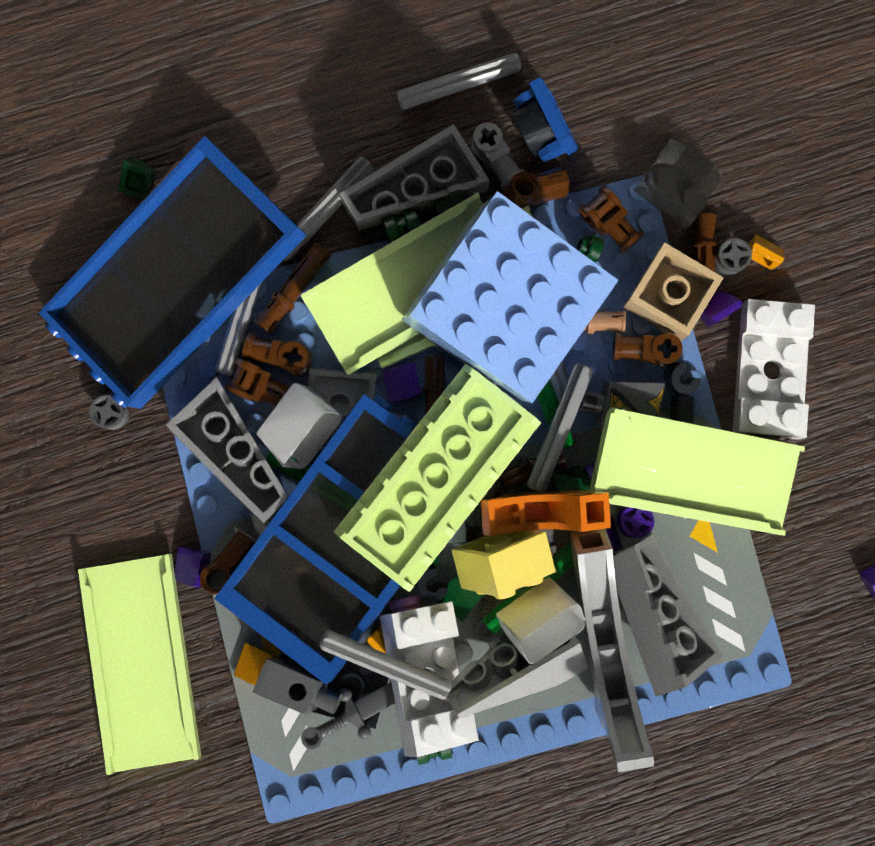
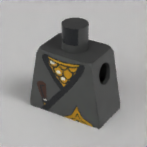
M604 381L601 394L585 391L580 404V411L597 414L595 427L603 430L605 417L610 407L658 417L665 384L653 381Z
M285 653L266 659L252 691L257 695L302 714H308L318 707L334 714L342 698V694L327 688L328 684H324Z

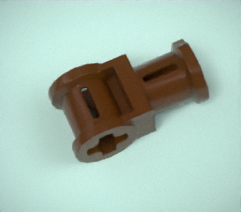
M603 185L598 189V195L586 205L581 204L577 209L582 219L592 229L596 230L602 237L608 234L620 247L619 252L623 255L645 234L642 231H637L625 218L628 211L622 206L616 194L610 188Z
M249 332L245 339L242 350V360L249 362L252 359L287 370L293 375L306 374L313 364L310 351L298 342L290 341L285 343L274 339L271 341L257 337L254 332ZM298 351V354L302 356V361L295 362L293 366V363L288 359L290 355L295 356Z
M615 332L612 361L619 362L620 359L638 360V362L653 363L659 367H667L681 356L683 350L682 343L677 336L670 333H664L659 336L643 335L642 337L622 336L621 332ZM663 343H666L667 349L672 350V353L666 356V358H663V352L657 351V348Z
M237 358V369L230 384H226L224 390L249 401L253 400L260 404L265 401L277 406L293 384L288 386L273 380V376L265 372L264 369ZM272 390V391H274V392H277V393L281 394V396H278V395H276V394H273V393H271V392H269V391Z

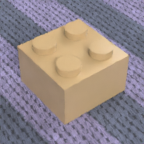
M664 242L656 252L623 308L664 333L674 334L682 341L691 333L723 277Z

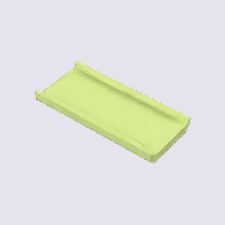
M479 193L301 294L302 299L347 375L420 334L401 319L478 209L483 205Z
M465 364L335 529L334 533L401 587L410 592L541 422L480 373Z
M610 407L604 421L590 491L609 492V504L785 536L786 531L782 529L799 453L800 451L804 452L805 447Z
M172 554L78 569L106 775L160 764L200 759L202 756Z

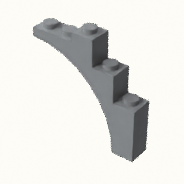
M606 529L570 533L575 593L577 602L586 620L584 627L585 650L593 674L595 705L602 728H605L617 772L653 767L654 756L639 708L626 650L617 596L613 548Z

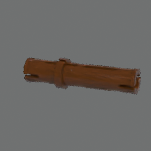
M314 243L279 290L272 292L270 295L272 299L257 316L254 323L271 335L287 312L294 310V303L315 278L323 265L331 258V254L318 243Z

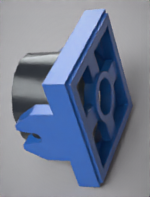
M539 77L530 82L531 89L513 100L517 110L512 113L534 156L539 155L541 160L546 162L564 153L568 156L575 153L579 147L552 92L543 78Z

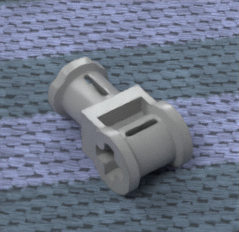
M483 123L475 129L471 142L472 154L483 162L488 171L492 169L501 182L500 188L504 191L516 173L525 171L524 169L520 170L509 155L510 149L503 140V134L497 125ZM483 138L485 141L492 140V145L490 146L488 143L482 145L480 143L481 139Z

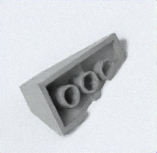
M504 634L500 639L496 637L488 645L490 649L478 661H471L450 682L452 687L447 698L458 717L462 718L558 686L586 670L589 666L581 644L575 636L537 663L530 664Z

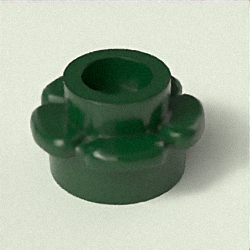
M591 232L589 236L583 235L579 239L576 249L596 263L603 250L604 240L596 237L595 232Z

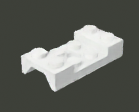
M748 299L741 305L733 432L784 436L796 440L807 438L809 404H805L808 344L809 340L813 338L815 305ZM767 362H773L779 367L780 373L777 379H769L764 374V365Z
M453 602L380 615L386 654L419 668H426L431 673L448 679L450 682L459 674L453 637L459 636ZM391 679L405 756L420 757L479 741L474 714L459 718L448 698L441 700Z

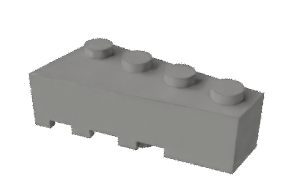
M453 124L345 189L339 195L345 210L357 229L361 231L382 224L381 218L390 215L396 218L402 216L404 211L414 209L416 213L434 208V204L438 201L461 193H465L469 197L476 193L485 192L488 189L489 179Z
M216 377L174 416L166 426L266 527L288 499V496Z
M651 534L625 546L613 554L617 592L654 694L657 697L687 687L720 659L722 654L655 536Z

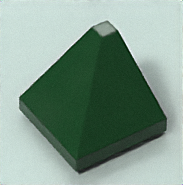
M133 156L123 160L118 192L141 200L145 199L153 188L156 170Z

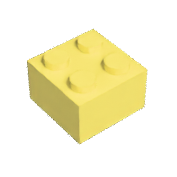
M528 530L493 536L484 535L451 549L461 588L475 591L478 595L487 594L495 596V599L509 598L516 594V589L523 586L538 585L544 581L543 577L556 572L547 535L544 531Z

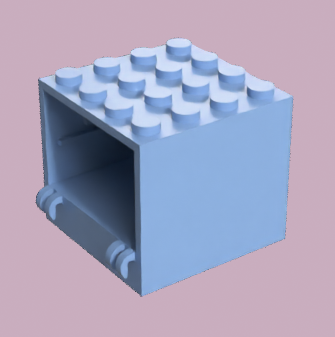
M497 191L478 209L401 320L464 365L467 364L510 398L533 403L618 280Z

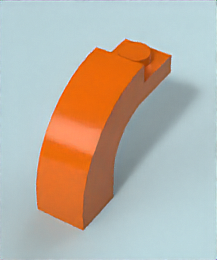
M583 490L525 492L481 499L483 535L493 536L541 529L586 532L611 528L609 492Z

